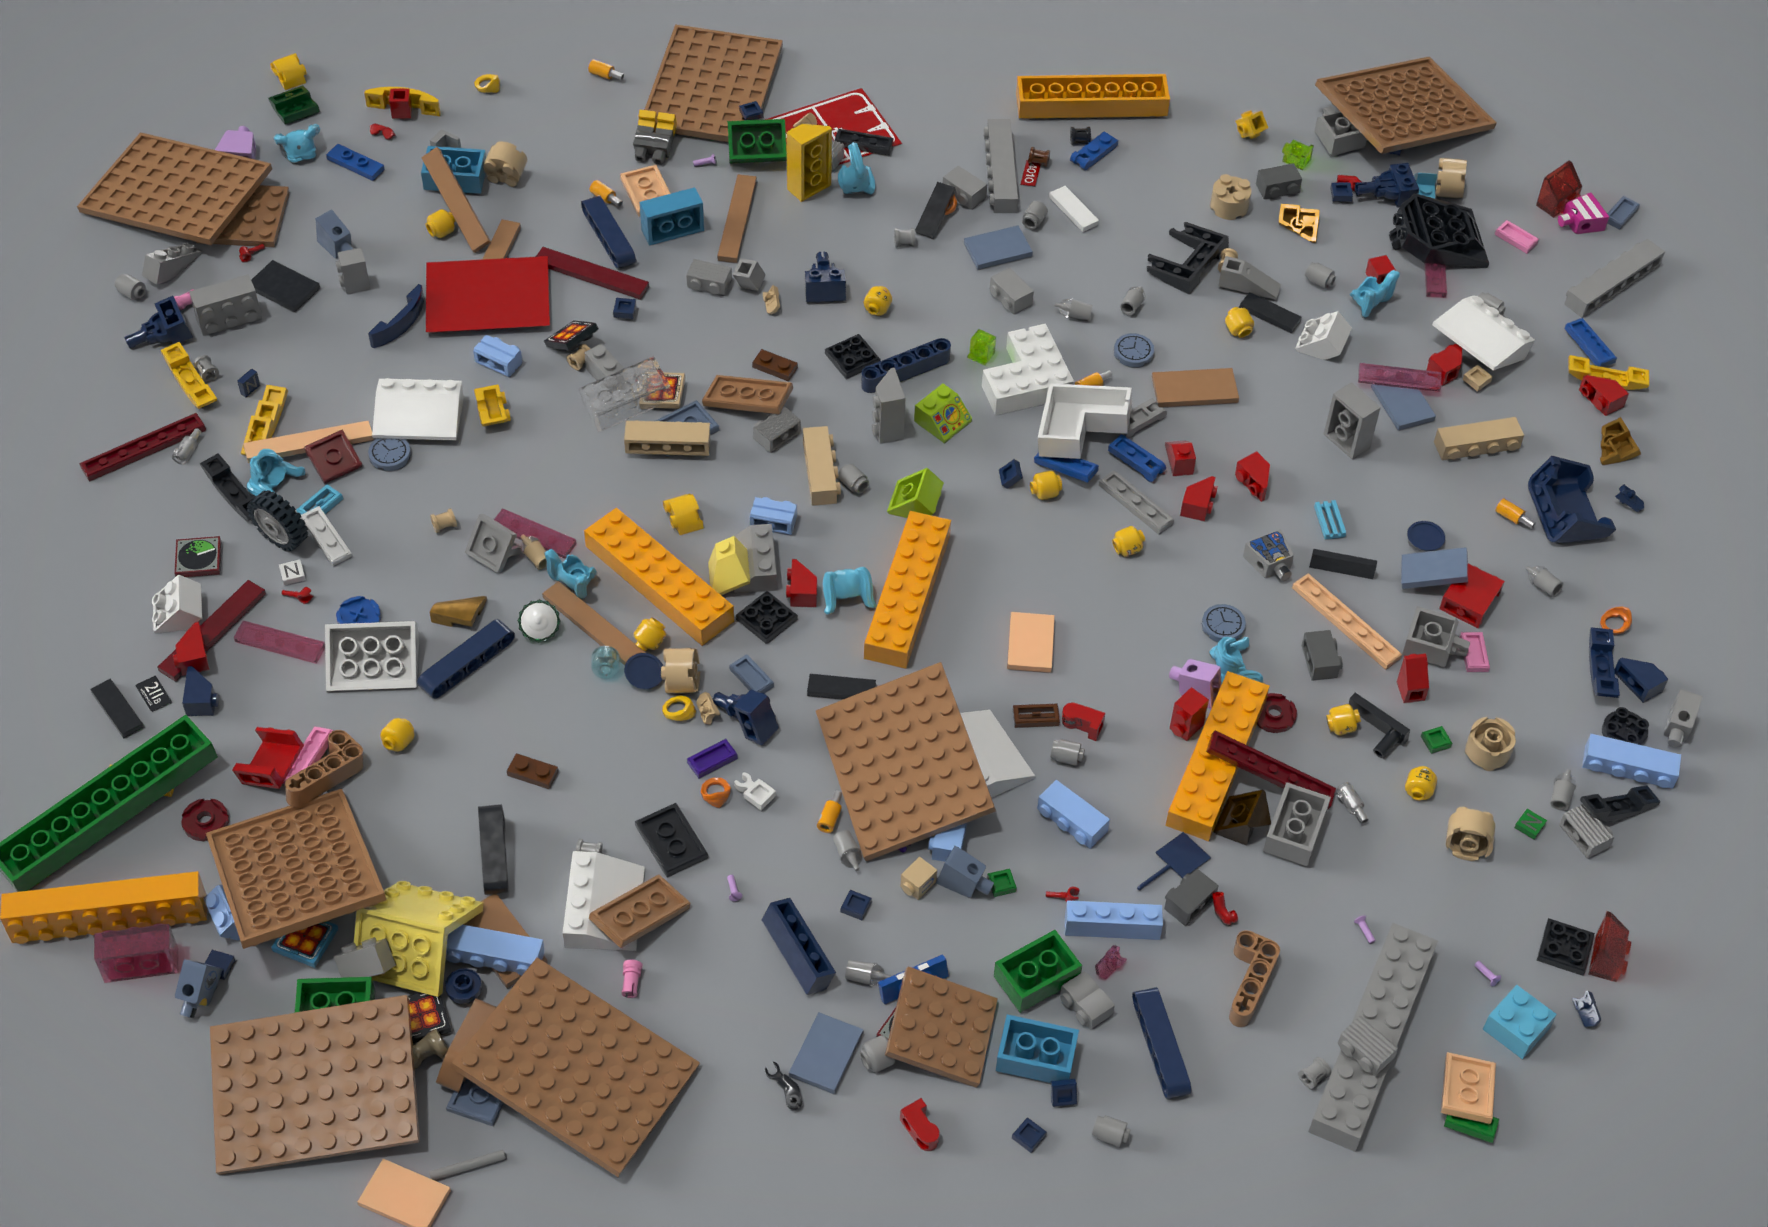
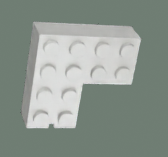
M1046 324L1029 327L1028 331L1024 328L1008 332L1006 349L1013 363L984 369L982 376V388L995 416L1045 404L1049 384L1074 385V380Z
M1049 384L1038 434L1039 456L1080 459L1086 431L1127 434L1132 411V388Z

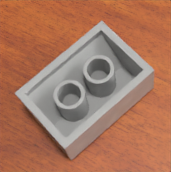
M891 368L876 386V396H873L875 410L872 411V416L875 424H872V432L874 436L878 437L880 444L904 440L906 398L895 368Z
M772 524L750 525L735 535L748 551L750 584L733 590V593L777 591Z

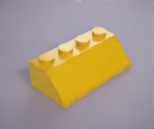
M801 124L787 132V190L802 202L831 186L832 128L830 126Z

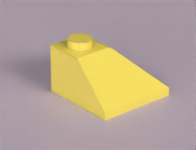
M735 536L716 543L708 562L710 586L720 595L750 584L747 548Z

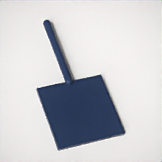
M1182 832L1155 852L1167 865L1137 886V889H1143L1170 868L1183 879L1186 874H1191L1210 860L1211 857L1187 834Z

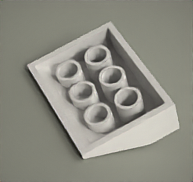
M1474 295L1462 299L1432 324L1492 370L1525 360L1535 342V339L1527 331L1515 326L1512 320L1503 317L1497 309L1489 307L1482 298Z
M379 379L375 397L372 437L386 439L457 440L464 402L462 381Z
M415 621L325 624L326 691L417 688L418 624Z
M991 710L960 713L991 798L1035 779L1034 773Z
M573 851L563 925L564 947L636 951L637 939L620 948L589 919V915L592 911L644 882L645 867L598 852Z

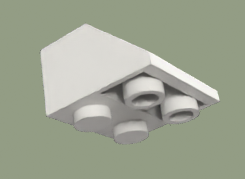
M1339 311L1331 314L1327 313L1317 319H1310L1306 322L1295 349L1297 352L1322 360L1338 356L1343 350L1352 327Z
M177 575L161 591L153 596V632L165 633L188 630L195 622L202 619L201 583Z

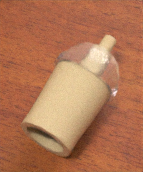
M524 534L521 535L523 539L521 542V552L539 570L546 568L547 560L544 554L546 550L542 546L541 541L533 536L526 537Z

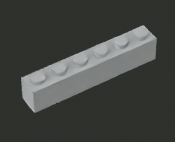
M988 119L987 127H984V139L987 138L985 140V152H988L986 153V165H990V167H987V178H991V180H988V191L992 192L989 195V204L993 205L994 213H1017L1018 193L1011 120Z
M1649 239L1635 244L1631 250L1623 252L1619 258L1611 260L1607 266L1602 269L1599 268L1592 276L1584 278L1577 286H1572L1566 293L1567 298L1564 305L1583 318L1659 267L1665 251Z

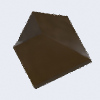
M1262 789L1229 796L1213 832L1216 835L1247 846L1254 828L1271 825L1266 792Z

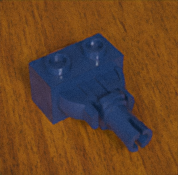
M1409 163L1391 164L1388 171L1383 172L1380 176H1374L1371 182L1355 183V192L1357 195L1373 193L1377 197L1393 199L1396 207L1399 208L1413 194L1419 193V187Z
M823 251V257L821 252L816 254L817 268L814 263L810 271H805L806 302L846 301L845 270H839L835 267L834 263H831L830 268L829 256L825 251Z
M174 296L154 303L158 312L152 315L148 322L141 324V330L124 337L130 349L145 341L150 344L172 341L175 344L193 338Z
M752 689L747 694L741 695L732 694L727 696L721 692L714 694L712 698L714 704L726 709L728 716L739 720L746 739L763 745L779 729L776 715L766 694Z

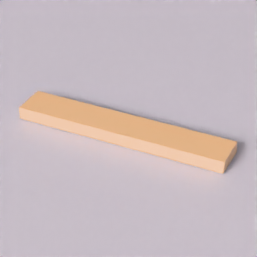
M362 421L243 443L247 462L250 463L251 458L257 456L262 449H271L281 457L306 453L304 446L342 429L351 444L372 441L374 438L372 437L369 421Z
M1309 573L1293 583L1292 589L1385 670L1401 659L1402 654Z

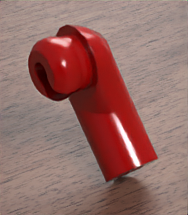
M1337 175V183L1350 182L1352 191H1355V183L1362 182L1356 176Z
M1213 893L1214 911L1226 925L1236 923L1238 921L1237 913L1234 910L1228 912L1226 909L1224 893Z

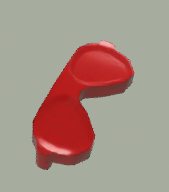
M376 123L370 125V133L372 135L382 131L384 137L388 140L396 135L389 127Z

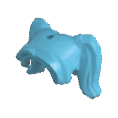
M311 124L308 126V130L292 131L285 136L282 133L276 134L274 140L276 144L283 146L290 162L312 159L316 156L313 138L320 132L321 128L318 124Z
M853 142L848 146L851 165L848 168L842 165L838 173L840 188L843 189L844 194L861 191L873 194L875 191V180L871 167L863 164L860 149L857 143Z
M1390 271L1381 284L1376 282V277L1368 276L1357 289L1352 290L1349 294L1361 307L1364 318L1368 317L1371 310L1380 302L1390 300L1394 293L1396 282L1400 277L1398 271Z
M262 449L257 456L252 457L250 460L251 478L246 487L255 496L264 490L274 492L272 488H275L283 481L285 474L299 477L305 475L306 471L304 467H296L283 461L281 456L275 451Z
M553 549L546 551L544 554L547 560L549 577L563 582L575 591L577 597L581 600L585 599L587 596V585L591 579L595 578L597 574L596 569L584 565L580 558L575 555L568 554L566 560L562 562Z
M859 567L855 570H837L824 574L825 614L828 615L835 611L836 599L860 596L867 607L875 608L877 606L874 601L872 577L866 567Z
M1224 637L1209 651L1212 658L1215 659L1216 665L1221 667V685L1227 671L1263 682V676L1259 672L1247 670L1243 663L1240 651L1249 647L1248 637H1244L1239 641L1232 637Z

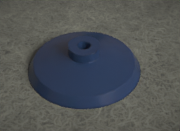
M1418 521L1408 528L1407 537L1409 541L1420 550H1436L1445 542L1444 531L1433 522Z
M637 653L627 660L624 673L626 679L633 686L640 689H650L662 681L661 667L663 664L652 654Z

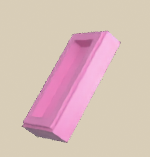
M1508 220L1495 231L1496 236L1526 254L1539 241L1537 237Z
M1461 632L1460 638L1470 642L1468 653L1466 656H1463L1466 671L1489 672L1490 665L1483 632Z

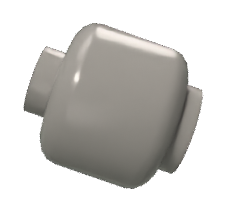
M878 1036L863 1044L860 1057L866 1069L878 1072L895 1064L896 1059L885 1056L888 1039L885 1036Z

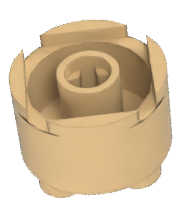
M503 141L496 142L494 146H491L483 164L484 171L488 175L487 179L492 183H498L499 181L511 187L516 186L527 164L526 154L523 151L520 153L516 150L517 146Z
M1440 158L1439 169L1442 171H1438L1437 184L1441 185H1437L1436 197L1463 198L1467 160Z
M1228 174L1221 175L1220 179L1213 185L1210 208L1211 210L1213 208L1215 215L1226 220H1235L1238 216H1245L1248 212L1251 197L1250 182L1247 179H1241Z
M696 648L664 649L663 658L666 664L661 667V678L665 680V692L693 693L698 691L700 685V671H698L697 664H700L698 650Z
M1488 717L1478 719L1471 728L1466 742L1465 754L1472 762L1486 771H1493L1504 766L1509 761L1516 743L1514 728L1501 718L1488 719Z
M1467 807L1457 808L1448 821L1447 849L1450 848L1455 857L1468 861L1479 860V857L1485 855V858L1488 857L1493 851L1495 836L1493 815L1489 812L1468 809Z

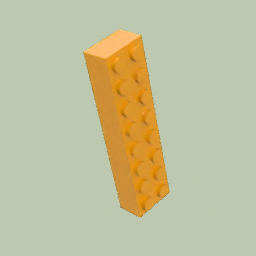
M1166 74L1017 76L1016 98L1019 118L1168 116L1170 96Z
M617 507L584 530L585 545L591 552L701 646L734 622V606Z
M914 511L909 512L864 642V659L907 668L950 538L951 520Z
M1227 671L1169 808L1165 826L1206 841L1210 840L1239 767L1206 752L1211 734L1216 730L1248 746L1266 703L1270 685Z
M199 871L1 894L0 920L11 943L19 944L36 940L49 941L53 938L61 937L74 938L78 935H99L112 931L124 932L129 929L173 926L180 923L194 924L207 920V906L204 901V897L207 894Z

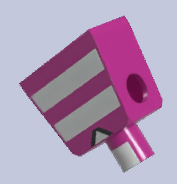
M1591 192L1567 202L1563 215L1558 216L1559 225L1561 227L1569 225L1575 234L1605 231L1609 220V215Z

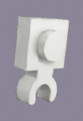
M744 772L742 774V779L746 781L745 783H740L737 780L734 781L736 790L744 792V799L760 810L776 797V790L760 779L753 782L748 773Z

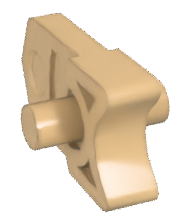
M808 113L796 122L793 127L795 128L801 124L817 125L816 117L812 113Z
M774 285L771 286L768 292H763V299L768 314H774L780 308L778 287Z
M704 692L700 694L696 704L704 724L711 725L713 717L720 715V712L709 693Z

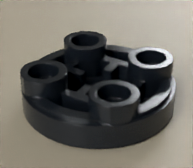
M1619 707L1616 711L1606 716L1602 725V734L1604 737L1643 746L1648 737L1649 722L1639 715L1628 711L1627 708Z

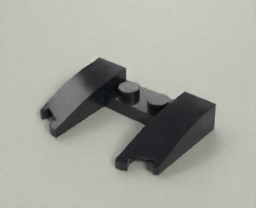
M1184 222L1185 230L1177 231L1171 228L1169 235L1195 250L1183 264L1148 254V261L1152 262V266H1147V272L1164 283L1191 294L1200 283V275L1215 258H1221L1220 254L1223 249L1229 248V236Z

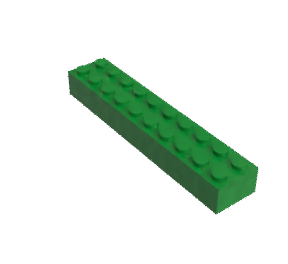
M185 714L0 842V872L17 892L28 891L217 759L218 756L212 742Z

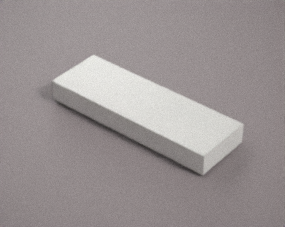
M1066 186L1049 193V198L1082 232L1099 224V220Z
M320 506L301 515V519L305 521L308 531L332 566L352 557L350 550Z

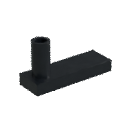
M1356 692L1350 697L1349 704L1353 710L1358 709L1361 718L1386 734L1373 749V752L1378 757L1384 758L1397 742L1403 746L1408 741L1409 728Z

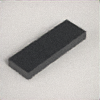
M838 128L834 141L843 143L844 148H848L854 142L857 143L860 151L890 156L894 138Z
M937 181L915 229L917 234L934 239L954 196L955 187Z
M1251 292L1247 294L1239 308H1246L1251 315L1289 333L1295 330L1302 319V316Z
M1313 549L1309 568L1373 580L1377 560Z
M809 674L807 696L846 699L876 687V680Z
M111 678L90 689L92 695L123 739L144 728L142 722Z

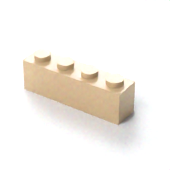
M1511 417L1438 428L1434 444L1441 460H1453L1468 456L1473 457L1481 454H1493L1520 449L1524 433L1517 418Z
M626 421L624 436L625 453L709 456L710 423Z
M828 426L803 428V447L812 506L837 504V495H841L840 482H836V479H838V467L833 466V463H836L835 450H831V447L834 446L833 434H829Z

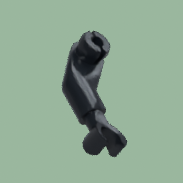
M773 1062L777 1069L774 1075L769 1074L765 1067L767 1077L776 1079L777 1083L784 1089L787 1107L791 1110L799 1109L802 1105V1098L798 1084L786 1074L783 1075L776 1062Z

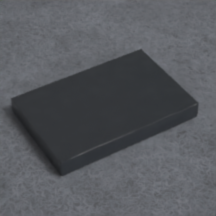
M274 260L268 263L251 279L256 293L293 312H296L320 289L318 282Z
M677 803L635 821L637 830L666 878L708 859V853Z

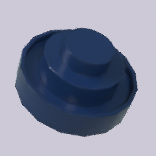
M467 968L452 972L447 977L445 983L448 997L455 1003L460 1004L474 1001L482 990L481 978L478 973Z

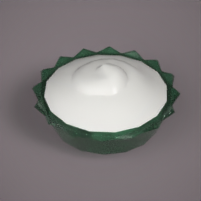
M540 599L530 601L519 612L517 620L519 630L530 641H537L538 643L548 641L559 630L561 622L559 618L560 613L548 601Z

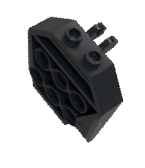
M1413 194L1400 205L1397 213L1394 214L1393 224L1396 228L1389 232V237L1392 241V248L1395 251L1403 248L1423 263L1488 268L1489 260L1471 208L1420 194Z

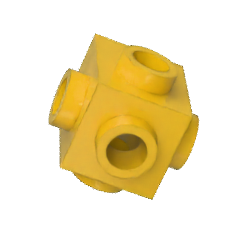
M1251 110L1241 114V118L1235 120L1237 130L1242 138H1256L1261 135L1260 132L1269 128L1262 110L1253 113Z

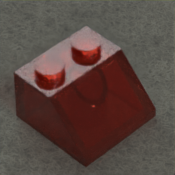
M1570 160L1544 177L1536 203L1537 207L1553 218L1564 212L1567 202L1581 196L1580 193L1583 186Z
M1606 911L1595 935L1588 975L1617 982L1620 975H1625L1628 961L1624 959L1625 954H1629L1632 942L1628 941L1629 930L1612 912Z

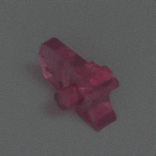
M1113 945L1095 965L1096 975L1102 979H1107L1117 968H1120L1126 962L1127 958L1120 956L1119 946Z

